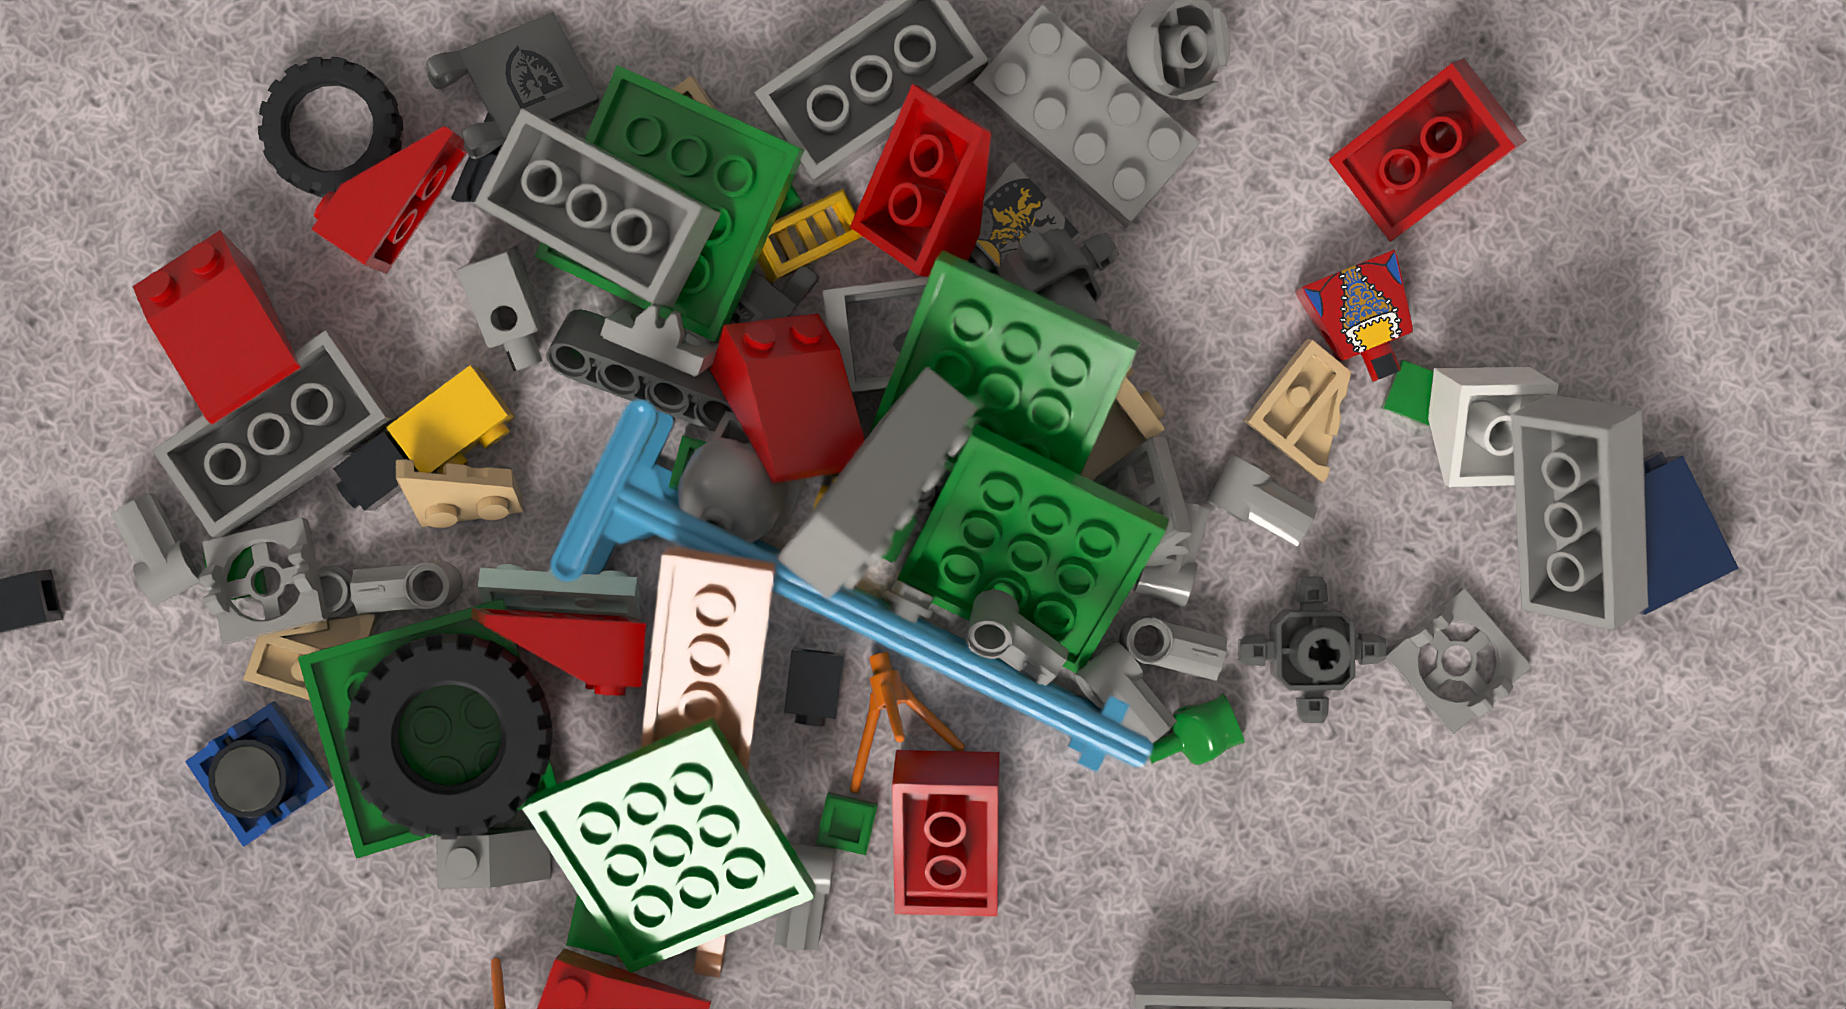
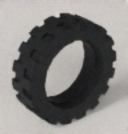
M313 57L306 59L307 63L301 66L297 64L290 66L284 71L286 76L281 81L275 79L267 91L271 92L267 102L262 101L259 115L263 116L262 125H258L259 140L264 142L265 150H263L267 161L275 167L276 173L286 182L309 194L322 198L330 191L336 193L341 184L401 151L402 147L400 137L401 131H403V119L399 115L397 107L399 105L394 95L388 90L381 79L365 67L340 57H331V59ZM325 86H341L355 91L366 101L373 117V134L367 150L354 164L341 170L322 171L309 166L297 155L290 140V121L295 107L308 93Z

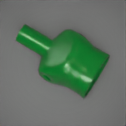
M1222 693L1220 696L1202 704L1187 705L1175 710L1173 717L1177 722L1173 725V733L1153 742V748L1148 758L1151 764L1182 752L1192 764L1201 765L1214 760L1227 749L1245 743L1237 719L1225 694Z

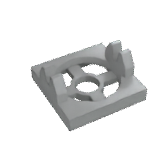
M631 303L605 319L601 336L606 340L693 376L699 375L713 365L719 343L683 328L680 312H672L666 320L660 317L661 305L653 304L645 310Z
M1152 436L1093 480L1129 499L1136 493L1140 498L1141 505L1151 510L1152 506L1161 501L1164 516L1170 518L1166 532L1145 566L1174 563L1177 561L1175 555L1188 554L1190 550L1185 538L1193 533L1167 439ZM1155 480V483L1146 489L1138 487V483Z
M303 517L202 542L207 568L202 569L199 580L208 589V595L203 597V601L211 614L217 615L222 643H236L328 620L308 519ZM268 542H274L287 547L290 550L288 560L295 566L284 568L281 564L273 562ZM251 546L254 565L249 569L246 578L227 582V576L233 560L245 548ZM265 567H274L281 577L279 589L270 596L260 595L254 586L256 574ZM295 584L300 591L299 597L288 612L283 614L280 599L287 592L289 585ZM250 594L254 599L262 601L265 620H257L244 615L233 604L231 599Z
M1460 588L1386 652V659L1452 734L1460 730L1473 717H1479L1494 709L1493 704L1498 699L1509 696L1514 687L1512 684L1532 668L1529 662L1465 588ZM1455 622L1474 625L1479 629L1465 642L1460 640L1450 641L1441 631ZM1430 642L1437 650L1435 657L1436 667L1423 678L1420 674L1418 658L1421 647ZM1491 642L1495 650L1496 666L1493 677L1488 685L1476 671V666L1478 663L1477 654ZM1459 645L1469 652L1471 663L1465 673L1454 676L1447 673L1443 668L1442 656L1451 646ZM1447 679L1453 681L1463 680L1476 696L1453 700L1439 696L1434 691Z

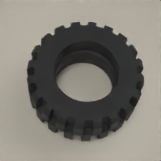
M438 633L427 635L426 637L412 640L388 654L367 674L360 684L361 686L352 699L348 711V724L345 729V746L348 748L349 755L347 763L352 778L356 777L361 787V795L369 805L373 803L382 812L381 817L391 824L395 825L397 822L409 828V833L425 837V834L441 836V840L457 839L459 835L470 833L476 836L488 832L491 826L499 822L504 824L511 819L525 801L537 791V786L542 776L545 775L550 761L549 757L553 739L550 710L545 694L538 680L528 669V666L518 656L506 650L504 646L492 640L489 641L476 637L473 634ZM441 685H461L483 695L495 709L501 726L500 747L493 762L479 776L459 784L435 783L419 775L406 761L399 742L401 719L409 704L424 691Z

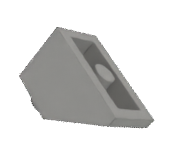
M535 827L489 828L488 832L476 836L470 833L459 835L457 839L441 840V836H436L437 889L493 888L552 878L551 851Z

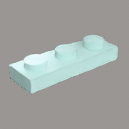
M511 564L499 565L495 569L480 568L478 590L483 604L503 598L507 610L639 618L640 592L637 577H629L627 574L619 571H603L599 575L583 574L576 580L562 581L554 576L551 569L547 572L526 571L522 567Z

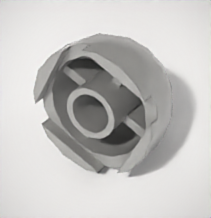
M1207 0L1151 1L1135 16L1127 35L1126 55L1131 71L1146 89L1158 95L1179 100L1201 98L1212 91L1219 81H1212V79L1217 74L1219 66H1227L1230 56V31L1224 13L1220 8L1212 7Z
M722 439L709 441L694 451L681 475L678 485L679 507L681 510L748 543H752L766 535L776 522L784 507L787 482L773 484L755 450L751 453L746 449L736 447L737 440Z

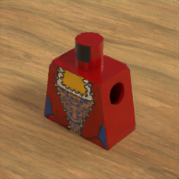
M1395 249L1305 285L1295 291L1299 301L1335 359L1340 362L1361 354L1372 382L1401 371L1390 341L1412 333L1413 326Z

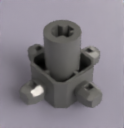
M1050 229L1044 234L1032 231L1020 239L1018 249L1007 255L997 270L1001 278L1112 329L1111 323L1096 303L1102 292L1093 273L1097 269L1099 271L1104 270L1115 262L1119 256L1118 249L1108 233L1097 234L1083 241L1084 246L1078 248L1065 229Z
M1299 577L1296 583L1295 602H1300V610H1282L1270 622V639H1265L1264 634L1246 635L1238 639V660L1247 665L1265 666L1266 661H1270V675L1284 688L1290 691H1301V696L1296 697L1297 714L1301 722L1324 723L1328 716L1329 698L1324 697V690H1343L1355 678V660H1358L1360 665L1378 664L1386 660V639L1377 634L1358 633V638H1355V624L1342 611L1323 609V602H1328L1327 584L1323 577ZM1321 639L1324 650L1320 659L1316 661L1309 658V649L1311 646L1318 648L1315 642Z

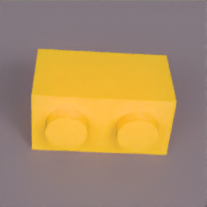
M469 365L386 428L408 458L414 460V466L419 472L444 474L446 463L467 465L468 460L464 456L466 453L479 444L484 449H487L504 438L510 432L506 424L514 419L515 415L481 369Z

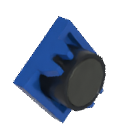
M276 701L269 703L249 718L227 729L226 733L208 742L205 748L185 761L243 847L333 787V784Z

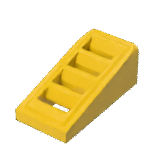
M844 189L838 190L774 222L757 260L766 279L771 284L796 272L800 267L807 266L863 237L850 228L856 212ZM830 207L833 208L845 231L844 234L838 237L824 210ZM811 217L814 218L826 243L820 246L806 222ZM793 226L807 251L799 255L787 232V229ZM774 236L787 259V262L783 264L770 241V238Z

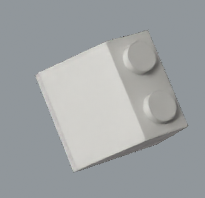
M1531 367L1434 368L1428 420L1444 484L1448 487L1515 485L1511 414L1545 394L1557 395L1559 384Z

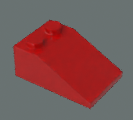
M1463 58L1450 63L1328 159V161L1391 242L1527 140L1469 63Z
M912 84L850 228L918 276L930 277L936 259L942 251L968 262L981 231L991 131L921 86Z
M443 126L341 184L336 193L333 191L328 192L319 202L314 212V218L317 221L311 230L363 265L387 274L467 155L464 148V139L446 126Z
M221 230L132 286L146 321L205 419L211 425L301 368L254 265Z
M815 313L724 325L710 371L773 484L841 473L865 439L840 349L820 315Z
M472 608V619L585 682V688L594 690V694L624 696L626 695V686L642 687L646 623L625 616Z
M896 750L892 779L894 914L998 917L1000 752Z
M564 948L554 959L537 1009H709L712 1001L641 975L629 973L627 970Z

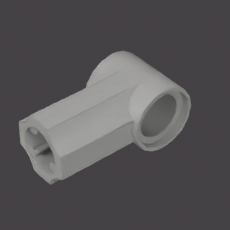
M1231 455L1206 501L1219 509L1227 510L1228 514L1247 523L1249 520L1288 543L1298 546L1311 527L1318 507L1294 492L1286 490L1270 481L1272 477L1256 466Z
M148 494L134 499L111 513L136 562L133 565L136 581L151 603L158 605L200 583L199 576L202 567L200 564L194 565L192 559L196 556L193 550L185 541L179 540L156 494Z
M1186 501L1184 503L1193 531L1191 535L1185 538L1190 552L1188 554L1175 555L1177 561L1174 563L1145 566L1134 587L1135 593L1181 607L1186 606L1193 588L1198 567L1195 559L1210 513V509Z
M444 561L353 569L352 581L350 583L351 601L355 606L357 614L412 609L429 610L450 605L457 600L462 592L463 581L457 568ZM430 571L437 573L443 582V591L437 599L430 597L424 588V579Z
M992 589L980 593L974 600L966 631L968 648L984 658H1000L1033 682L1047 686L1058 675L1062 665L1067 661L1069 649L1021 616L1017 601L1010 594Z
M1137 616L1129 619L1123 625L1120 631L1119 643L1138 662L1217 681L1220 671L1223 669L1228 638L1162 621L1154 617ZM1150 625L1156 630L1158 643L1151 652L1141 654L1135 648L1134 636L1141 627Z
M1113 641L1074 674L1075 681L1080 689L1101 710H1103L1110 695L1129 704L1130 707L1121 725L1146 736L1151 743L1157 741L1177 722L1143 681V671L1135 658L1118 642Z
M790 843L815 883L816 892L814 899L778 913L774 944L795 950H818L823 926L825 894L829 895L835 849Z

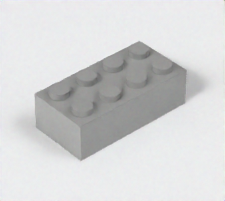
M888 0L754 93L783 139L805 150L800 159V164L815 186L818 187L889 138L912 84L921 86L944 101L975 80L988 66L989 60L948 0Z
M1043 4L990 62L972 85V93L1125 228L1130 225L1200 144L1194 136Z
M524 109L520 110L474 202L476 206L649 302L669 307L674 306L721 214L553 121Z
M325 330L294 352L301 366L300 369L213 425L202 415L152 450L211 537H224L234 534L398 419L340 334Z
M926 367L882 417L776 559L827 599L843 584L851 590L864 576L869 567L873 568L884 556L893 543L890 540L897 529L900 530L920 506V503L917 501L923 492L927 493L946 470L947 467L944 463L949 456L953 457L969 438L973 431L965 425L978 407Z
M1545 394L1511 414L1521 610L1615 631L1648 607L1642 408Z

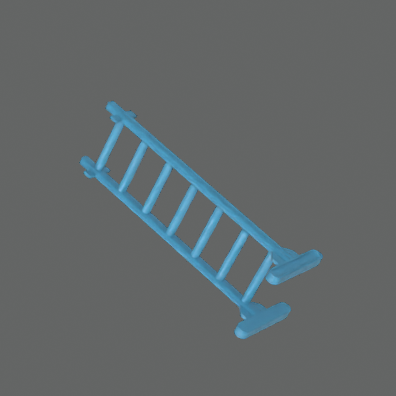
M634 400L626 406L551 559V570L556 578L562 581H573L580 578L583 574L598 575L605 569L617 543L622 544L632 539L642 541L656 534L686 549L776 563L772 591L1071 736L1068 747L1081 753L1077 764L1097 773L1106 754L1132 767L1139 768L1145 765L1153 748L1151 741L1146 736L1121 725L1130 707L1129 704L1110 695L1103 710H1101L1091 701L1052 682L1047 686L1039 685L1000 658H984L972 652L968 648L966 640L932 623L918 618L915 624L888 611L891 603L856 586L850 590L843 584L827 599L776 559L782 550L759 539L748 543L681 510L678 503V490L669 488L672 471L656 464L674 428L675 418L657 411L652 403L645 400Z

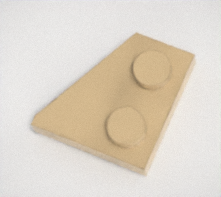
M1306 339L1243 421L1317 481L1324 483L1329 475L1330 467L1327 466L1333 436L1338 434L1342 417L1340 404L1343 398L1346 397L1351 371L1315 341Z
M403 459L396 461V479L421 527L446 528L454 525L456 522L481 518L484 520H499L509 514L524 512L522 492L512 469L472 468L467 465L446 463L444 474L414 472V460Z
M369 613L360 614L358 616L322 621L257 637L243 680L310 701L298 656L371 636L378 616Z

